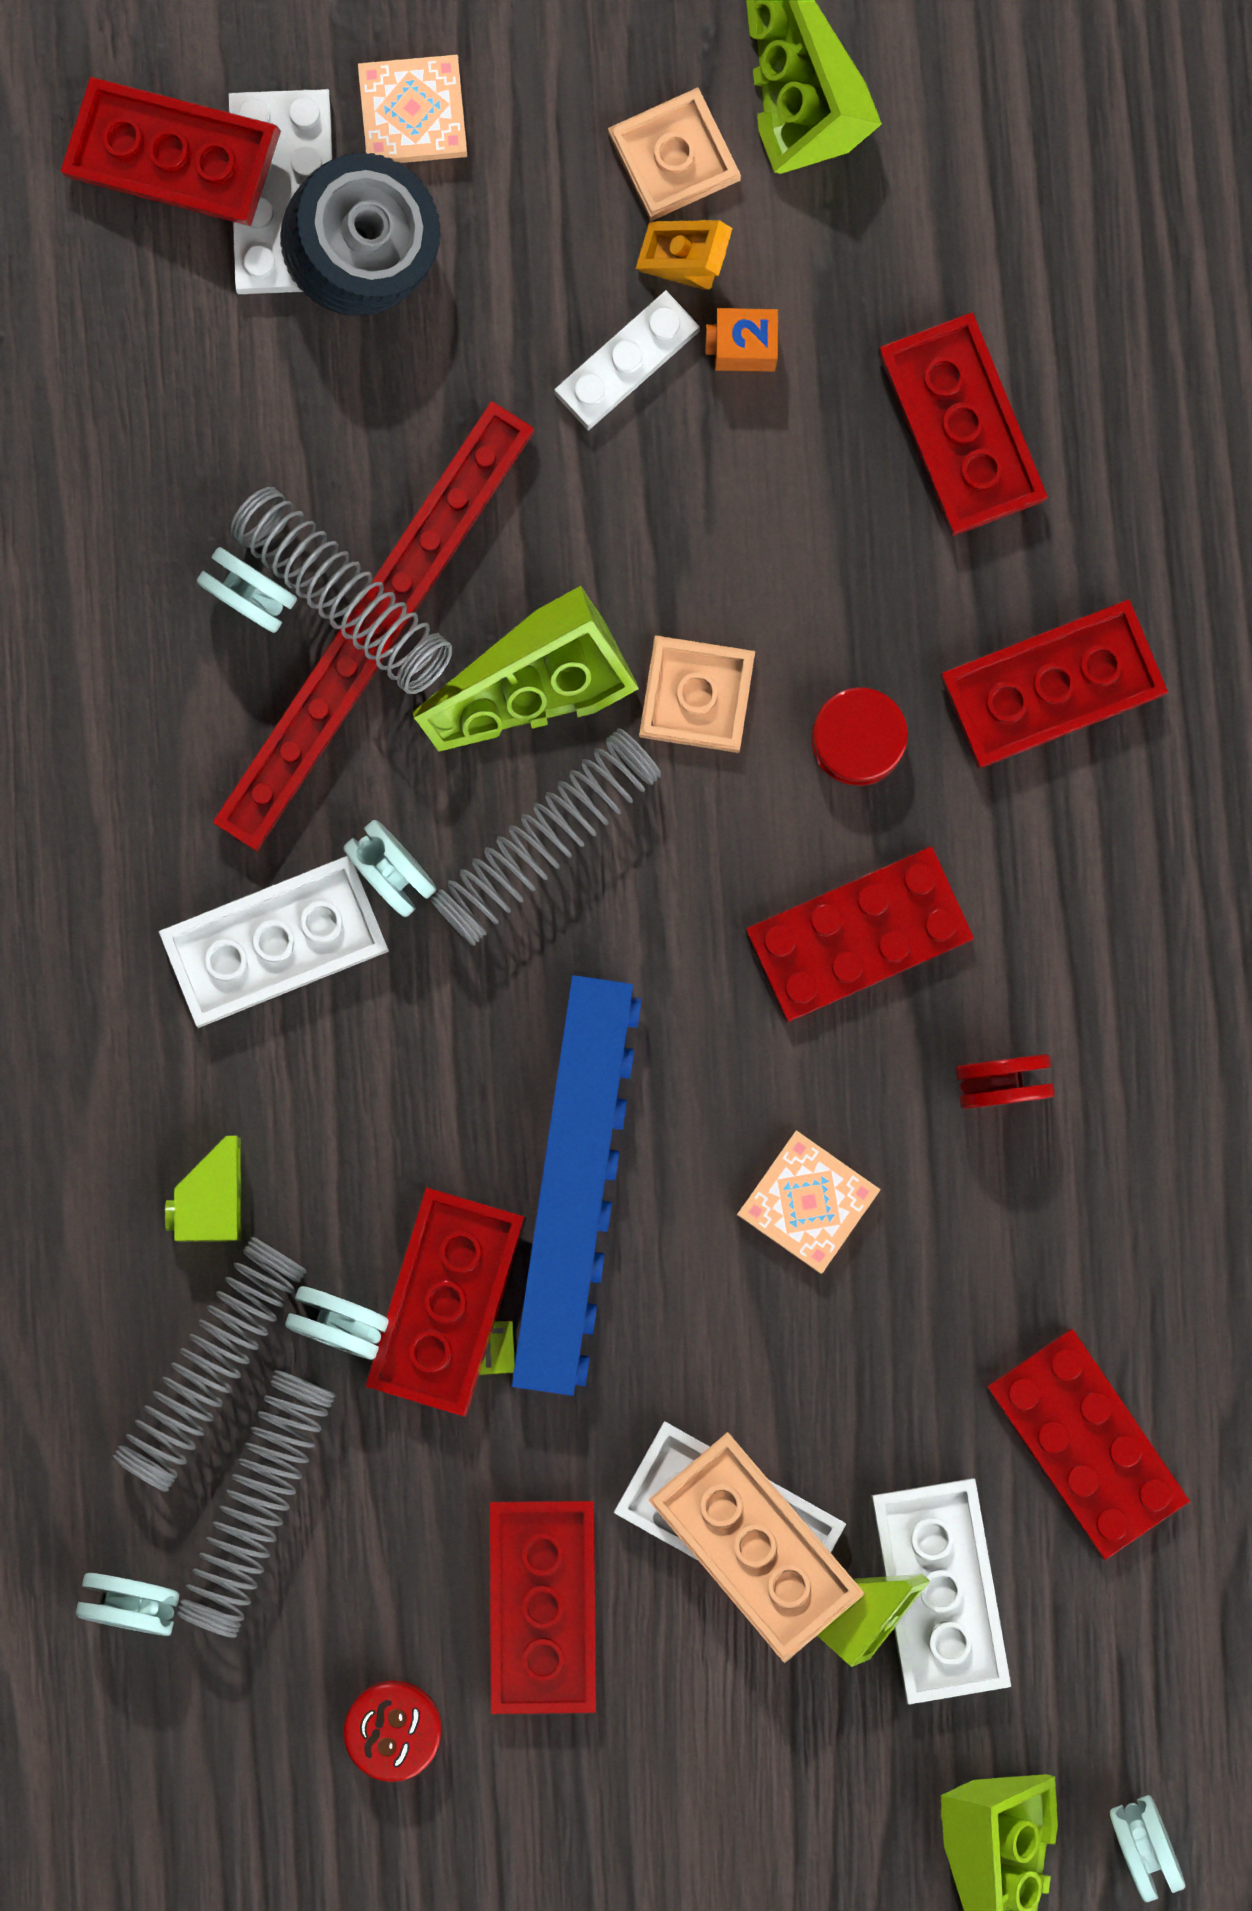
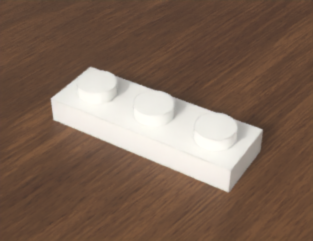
M665 290L556 387L554 394L589 431L700 331V326Z

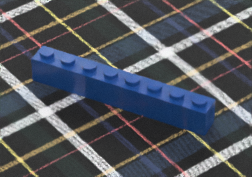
M572 975L512 1387L574 1396L575 1385L586 1386L590 1356L581 1355L580 1349L582 1335H593L597 1304L587 1303L590 1282L601 1283L605 1253L595 1252L597 1232H608L612 1202L604 1201L602 1198L605 1180H616L620 1151L610 1149L612 1129L623 1130L627 1100L617 1098L620 1078L630 1079L634 1049L624 1047L627 1027L638 1028L642 998L632 997L634 984Z

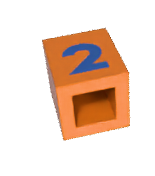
M717 308L715 324H706L705 341L706 355H715V371L775 372L778 360V309Z

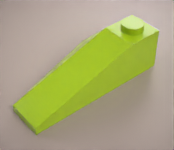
M746 0L749 35L757 40L759 67L753 69L754 85L761 86L763 112L757 114L758 131L775 173H786L847 154L882 125L866 82L815 0Z
M579 586L533 612L415 709L413 716L440 752L496 738L503 729L530 723L532 729L548 725L547 718L572 712H576L577 717L593 714L639 688L606 622L582 586Z
M1043 1774L978 1779L942 1794L940 1814L943 1826L944 1848L964 1911H1038L1041 1893L1049 1894L1051 1876L1043 1874L1047 1844H1056L1058 1829L1055 1776Z

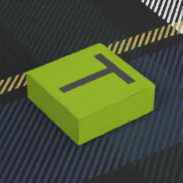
M513 1321L495 1322L479 1375L514 1373Z

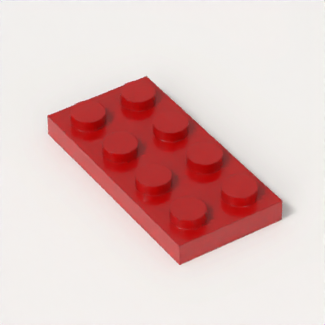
M90 77L60 172L66 178L251 226L281 130L272 123Z
M973 312L879 347L878 355L952 537L1046 501L1048 496Z
M1130 599L955 667L940 675L978 770L1166 696L1168 693Z
M932 846L750 926L745 930L787 1023L974 940L973 934Z
M426 1187L386 1318H388L389 1323L385 1333H381V1340L378 1343L379 1349L375 1359H373L365 1387L467 1417L527 1219L525 1216Z
M1069 1329L986 1386L1103 1560L1108 1559L1191 1502L1073 1329Z
M594 1501L490 1502L491 1714L596 1713Z

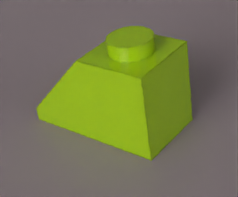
M237 1135L225 1136L174 1188V1200H166V1231H174L175 1241H241V1138Z
M915 1574L853 1579L865 1594L817 1636L851 1667L870 1660L928 1585L930 1580L926 1576Z

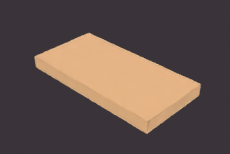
M728 1432L648 1500L784 1663L865 1594Z

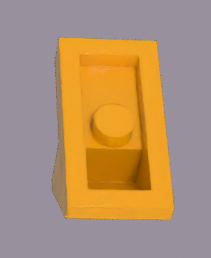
M720 220L649 222L635 269L642 273L698 289L710 290L714 277L719 276L733 228Z

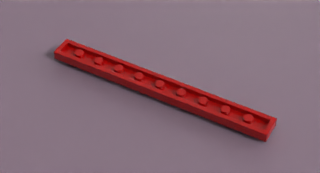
M493 401L490 402L372 580V583H383V593L393 592L395 594L394 604L405 602L407 605L406 614L417 611L534 434V427ZM375 586L365 594L347 618L346 624L359 617L368 605L375 600L380 589L379 586ZM390 596L379 601L374 609L364 618L357 634L375 623L391 602ZM401 606L392 610L383 622L378 625L369 644L382 637L398 620L403 609ZM412 617L403 621L389 636L382 648L381 654L394 646ZM355 625L345 628V631L349 635H353ZM341 629L212 822L216 827L255 852H258L378 670L376 660L368 659L365 656L364 649H357L353 645V639H345ZM367 634L357 638V642L360 645H364ZM379 644L369 648L368 652L376 656ZM386 657L380 659L381 664Z

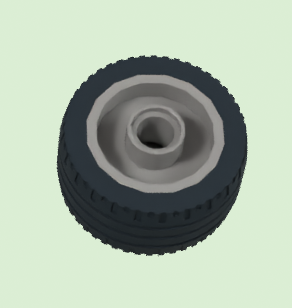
M361 152L359 154L342 155L314 170L290 199L281 224V253L284 258V264L288 268L287 271L292 276L291 279L296 282L297 287L304 292V295L309 296L314 303H318L319 306L325 307L329 311L346 314L347 316L376 314L403 301L420 285L429 273L440 245L441 226L439 214H437L436 204L434 205V199L432 195L430 196L427 187L425 188L421 179L419 180L414 172L412 173L409 168L402 166V163L395 162L392 158H386L383 155H375V153L367 154Z

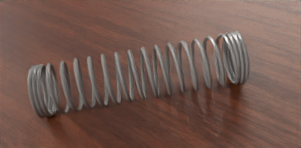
M265 487L248 497L239 507L231 523V536L244 548H251V554L255 558H262L264 566L266 568H273V573L277 578H284L285 584L289 588H295L296 594L300 598L307 599V604L311 608L319 609V615L322 618L330 619V624L334 629H341L345 639H353V645L357 649H364L365 656L368 659L376 660V666L380 670H387L389 678L397 680L398 686L407 694H417L425 690L442 674L452 656V645L439 633L429 635L430 625L428 623L417 625L418 615L416 612L406 614L407 605L405 602L394 604L395 594L393 592L383 593V583H372L371 572L360 573L361 564L359 561L349 562V553L347 551L338 552L336 541L326 542L327 534L325 531L315 532L316 524L313 521L304 522V513L302 511L293 512L291 501H285L284 495L275 487ZM275 497L271 509L263 516L258 525L248 533L243 534L245 525L256 509L267 500ZM285 505H288L289 511L287 515L283 519H281L283 512L285 510ZM299 515L300 522L298 526L285 537L278 548L266 553L270 541L282 531L289 519ZM310 525L312 528L309 536L298 545L291 557L277 563L282 550L294 540L301 528ZM321 535L323 537L321 545L308 557L302 567L289 573L294 559L306 549L313 538ZM264 545L262 554H258L255 548ZM333 545L334 551L331 557L322 564L313 577L300 583L305 570L318 558L323 549ZM275 555L273 564H269L266 558ZM344 555L345 562L343 566L332 576L326 586L312 593L317 579L326 572L336 558ZM286 565L284 574H281L277 568ZM355 565L357 570L354 577L342 588L336 597L323 603L329 588L339 580L346 569ZM298 575L296 584H292L288 580V578ZM367 576L368 582L364 589L357 594L346 608L335 613L340 599L352 588L358 579ZM309 585L307 594H303L300 588ZM379 586L380 589L375 600L368 605L359 617L346 624L353 607L361 601L370 589ZM321 594L319 603L314 604L311 598ZM390 596L391 602L375 623L357 634L364 618L374 609L379 601ZM332 605L330 615L325 614L322 608ZM401 606L403 609L398 620L382 637L369 644L378 625L383 622L392 610ZM344 614L341 625H337L334 618ZM413 616L414 622L409 631L395 646L381 654L382 648L389 636L403 621ZM355 625L353 635H349L345 628ZM425 627L423 637L413 650L404 658L392 664L396 654L407 639L415 631ZM367 634L364 645H360L357 642V638ZM379 644L376 656L371 655L368 649ZM438 648H440L430 666L416 679L409 682L411 676L420 671L436 654ZM390 655L388 665L383 666L380 659ZM401 665L398 675L394 676L391 669Z
M617 728V732H613V735H609L606 739V745L611 755L603 749H594V756L599 766L591 760H582V767L587 777L578 771L570 770V778L575 788L566 782L558 781L557 787L564 800L554 793L546 792L545 799L552 812L542 804L534 803L533 810L540 823L529 815H521V821L528 834L517 826L509 825V833L517 846L505 837L497 836V844L506 859L494 849L485 847L484 853L494 870L480 859L473 858L472 865L482 881L465 869L460 870V876L472 895L457 882L448 880V887L459 905L442 889H438V893H435V896H431V902L470 945L475 946V942L483 939V935H487V931L466 906L455 888L473 902L494 924H499V920L473 888L467 877L480 886L507 913H511L510 907L494 889L478 865L499 881L519 902H523V897L503 874L491 854L506 865L531 891H536V887L519 868L503 843L515 851L544 880H548V876L531 857L515 832L534 846L556 869H560V865L540 842L526 820L541 830L568 858H572V854L549 827L539 809L561 826L580 847H584L583 841L561 816L551 798L569 811L592 836H596V831L576 809L563 787L578 797L604 825L609 824V821L585 794L575 776L579 777L598 793L616 814H621V810L597 783L587 764L607 779L629 803H633L630 795L609 772L599 753L616 765L641 792H645L644 786L630 773L619 756L647 784L653 785V781L661 778V771L655 762L623 729Z
M255 1237L250 1238L251 1241L248 1242V1246H245V1249H243L244 1254L282 1284L240 1263H234V1266L240 1273L274 1299L231 1277H225L226 1283L265 1313L221 1291H217L216 1295L257 1328L214 1306H207L210 1313L240 1334L248 1342L202 1319L198 1320L201 1327L227 1345L240 1357L194 1334H189V1338L223 1363L232 1372L211 1363L185 1348L180 1349L181 1354L210 1374L223 1386L205 1379L175 1362L171 1363L173 1369L202 1389L215 1401L167 1377H162V1381L189 1400L205 1415L157 1391H153V1396L185 1418L197 1430L162 1414L148 1405L143 1406L145 1411L177 1433L188 1444L180 1442L138 1419L134 1420L137 1426L165 1445L180 1459L170 1456L130 1434L125 1435L126 1439L157 1460L170 1473L124 1445L118 1446L115 1455H112L113 1460L123 1468L164 1492L169 1491L172 1482H175V1478L178 1477L175 1469L164 1459L180 1465L187 1463L185 1456L172 1444L187 1450L196 1449L194 1442L180 1429L197 1436L205 1435L202 1426L188 1414L208 1422L214 1420L212 1413L196 1399L214 1407L223 1406L221 1399L204 1384L221 1392H232L231 1386L212 1369L231 1378H241V1373L221 1355L245 1365L250 1363L248 1356L229 1340L248 1349H259L257 1342L235 1324L258 1335H268L267 1329L243 1309L268 1321H277L276 1315L251 1294L281 1308L286 1306V1302L260 1280L285 1292H295V1288L269 1266L297 1283H300L301 1278H304V1274L307 1273L305 1268Z
M279 1370L274 1371L275 1375L272 1376L271 1385L317 1410L267 1395L263 1397L264 1400L312 1426L259 1411L257 1414L260 1418L294 1434L304 1441L285 1437L257 1427L250 1429L254 1434L275 1443L300 1458L247 1442L244 1444L245 1448L281 1465L293 1473L277 1470L242 1458L237 1460L239 1464L264 1475L287 1489L268 1485L237 1474H233L231 1477L233 1480L268 1496L281 1505L262 1501L231 1490H225L226 1495L266 1514L275 1521L246 1514L222 1505L218 1506L220 1511L253 1526L269 1537L240 1530L216 1521L211 1522L214 1527L249 1543L263 1553L234 1546L211 1537L205 1538L206 1542L245 1560L258 1569L200 1553V1558L232 1572L251 1585L228 1580L196 1568L192 1570L194 1574L230 1590L244 1600L222 1596L190 1584L186 1585L188 1590L224 1606L238 1616L227 1615L205 1605L185 1599L179 1601L180 1605L177 1606L178 1610L175 1611L177 1616L196 1626L230 1638L238 1636L237 1632L240 1631L239 1627L242 1626L239 1621L244 1620L245 1617L240 1610L229 1603L237 1605H249L251 1603L250 1598L235 1587L248 1590L258 1587L252 1578L241 1571L253 1574L264 1572V1568L258 1562L246 1555L259 1558H267L271 1555L267 1548L252 1539L265 1542L277 1540L273 1532L258 1523L270 1526H281L284 1524L279 1516L264 1507L281 1511L290 1509L286 1501L267 1490L286 1495L296 1493V1489L292 1485L273 1474L291 1479L303 1477L298 1469L278 1458L303 1464L309 1462V1458L305 1454L284 1442L307 1448L316 1446L311 1438L289 1426L312 1432H320L322 1430L318 1423L295 1410L324 1417L329 1414L324 1407H331V1402H334L333 1398L336 1397L335 1393Z

